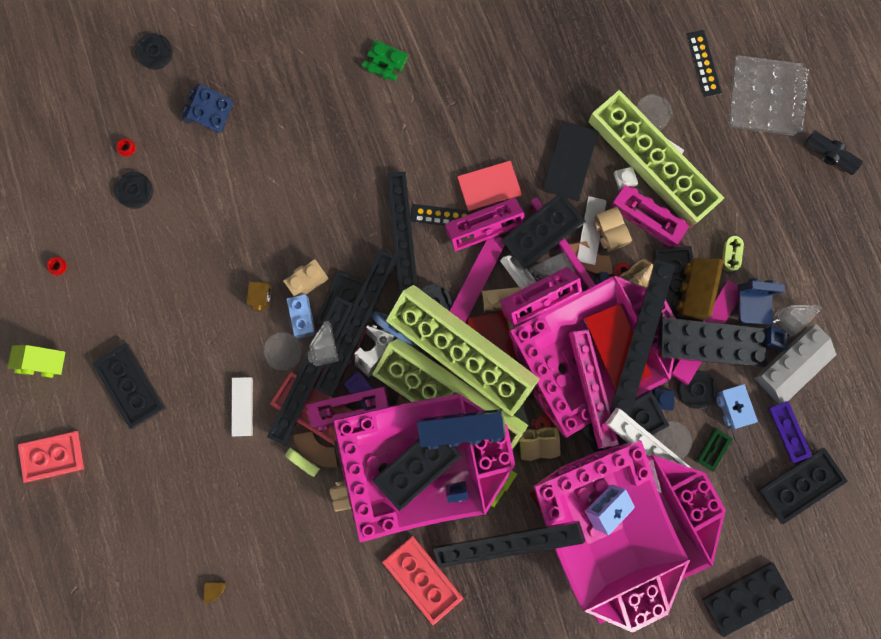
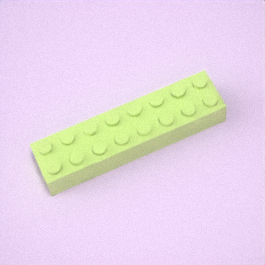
M620 90L592 113L589 123L599 131V134L631 167L633 166V169L670 208L686 221L690 228L724 199L710 182Z
M415 285L403 290L386 320L498 407L503 408L510 416H513L540 380V378Z
M399 338L388 344L372 374L411 402L460 394L484 410L501 409L483 394ZM503 410L504 422L508 426L513 451L529 425L514 415L510 416Z

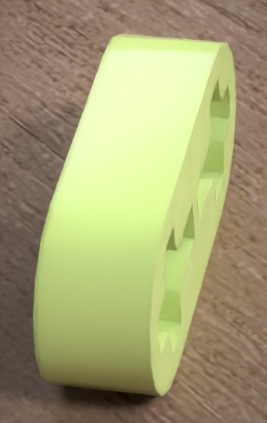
M732 236L724 243L722 255L724 262L722 268L729 273L738 270L742 264L744 243L738 236ZM733 241L735 242V245H738V247H736L734 251L733 246L730 245V243H732ZM733 257L732 262L736 265L731 268V265L727 262Z
M292 447L284 455L313 477L320 470L317 465L308 461Z

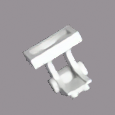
M375 325L366 327V334L374 340L375 347L370 351H363L359 348L355 352V366L368 378L373 374L388 344L394 339V335L385 329H376L377 326Z

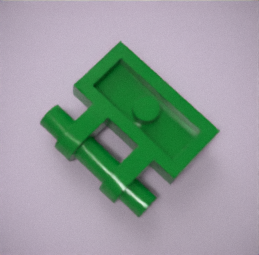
M375 40L367 55L368 59L373 61L370 63L364 60L362 67L368 69V72L372 74L377 73L383 76L382 78L385 80L396 81L398 75L393 73V71L401 73L408 59V54ZM379 63H380V64L386 66L387 68L384 69V68L379 67L378 65H379Z

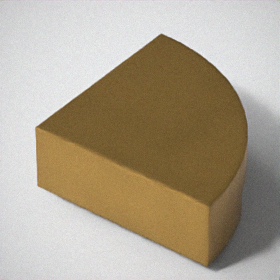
M205 582L204 603H210L219 598L225 590L226 582Z

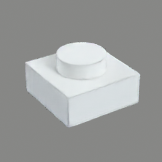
M633 166L614 172L619 191L625 185L632 187L638 185Z

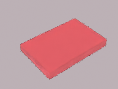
M511 161L457 176L468 213L502 203L512 198L522 197Z
M78 431L18 444L23 483L84 470Z

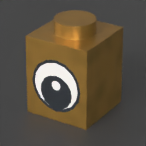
M249 282L246 304L253 311L269 309L272 286L269 283Z

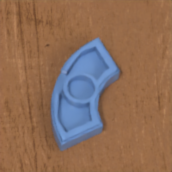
M377 311L373 312L372 319L383 329L395 337L417 346L416 343L386 321L389 315Z

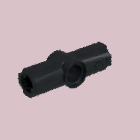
M816 130L805 141L804 145L821 155L823 162L828 165H836L850 175L855 174L863 164L861 159L846 150V146L842 142L837 140L831 141Z

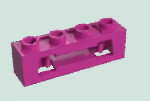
M625 185L610 207L611 209L618 207L624 218L671 248L678 245L690 227L684 219L670 214L667 208L656 205L653 199L639 194L638 190L632 186ZM637 205V208L646 213L647 215L643 214L637 209L634 211L633 208ZM650 217L654 218L655 220H657V221L660 222L661 224L665 223L666 226H664L663 229H662V228H661L662 225H660L659 223H657L656 221H654V220L651 219Z
M512 198L445 224L448 238L456 252L516 229L525 221L524 212L516 198ZM509 220L513 222V224L507 225L505 227H502L501 223L506 225L507 221ZM473 234V239L465 242L461 241V238L467 236L469 239L470 235Z
M567 266L500 300L503 315L514 327H517L582 293L580 278ZM563 290L569 292L560 298L558 296V294L563 295ZM530 307L531 313L520 318L519 313L522 311L528 313L527 308Z
M385 387L307 404L311 428H317L318 431L329 429V425L334 424L333 420L390 407ZM375 396V398L365 400V398ZM361 401H366L367 407L376 406L375 409H359L333 415L332 408L321 409L327 406L335 408ZM333 416V418L326 419V420H325L324 417Z

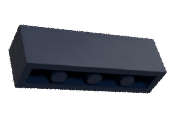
M503 408L420 418L417 422L420 447H427L429 450L437 449L439 445L445 444L448 447H456L463 442H468L469 445L479 444L481 440L499 442L506 435Z

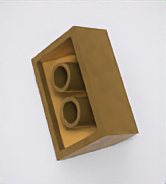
M695 258L686 264L684 270L686 279L682 282L680 288L682 297L676 306V311H678L677 317L699 322L712 317L724 262L723 259Z

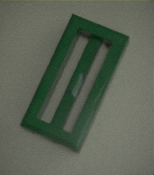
M714 428L695 462L714 472L733 438ZM718 434L719 436L717 440L715 441L705 461H703L704 456L706 455L708 449L710 448L712 442ZM725 438L726 440L723 443L721 449L719 450L717 456L715 457L713 463L709 465V462L713 457L715 451L717 450L719 444L721 443L722 439Z

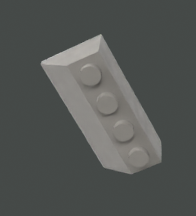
M817 324L807 327L787 346L786 350L779 353L754 379L778 404L790 400L836 356L831 338Z

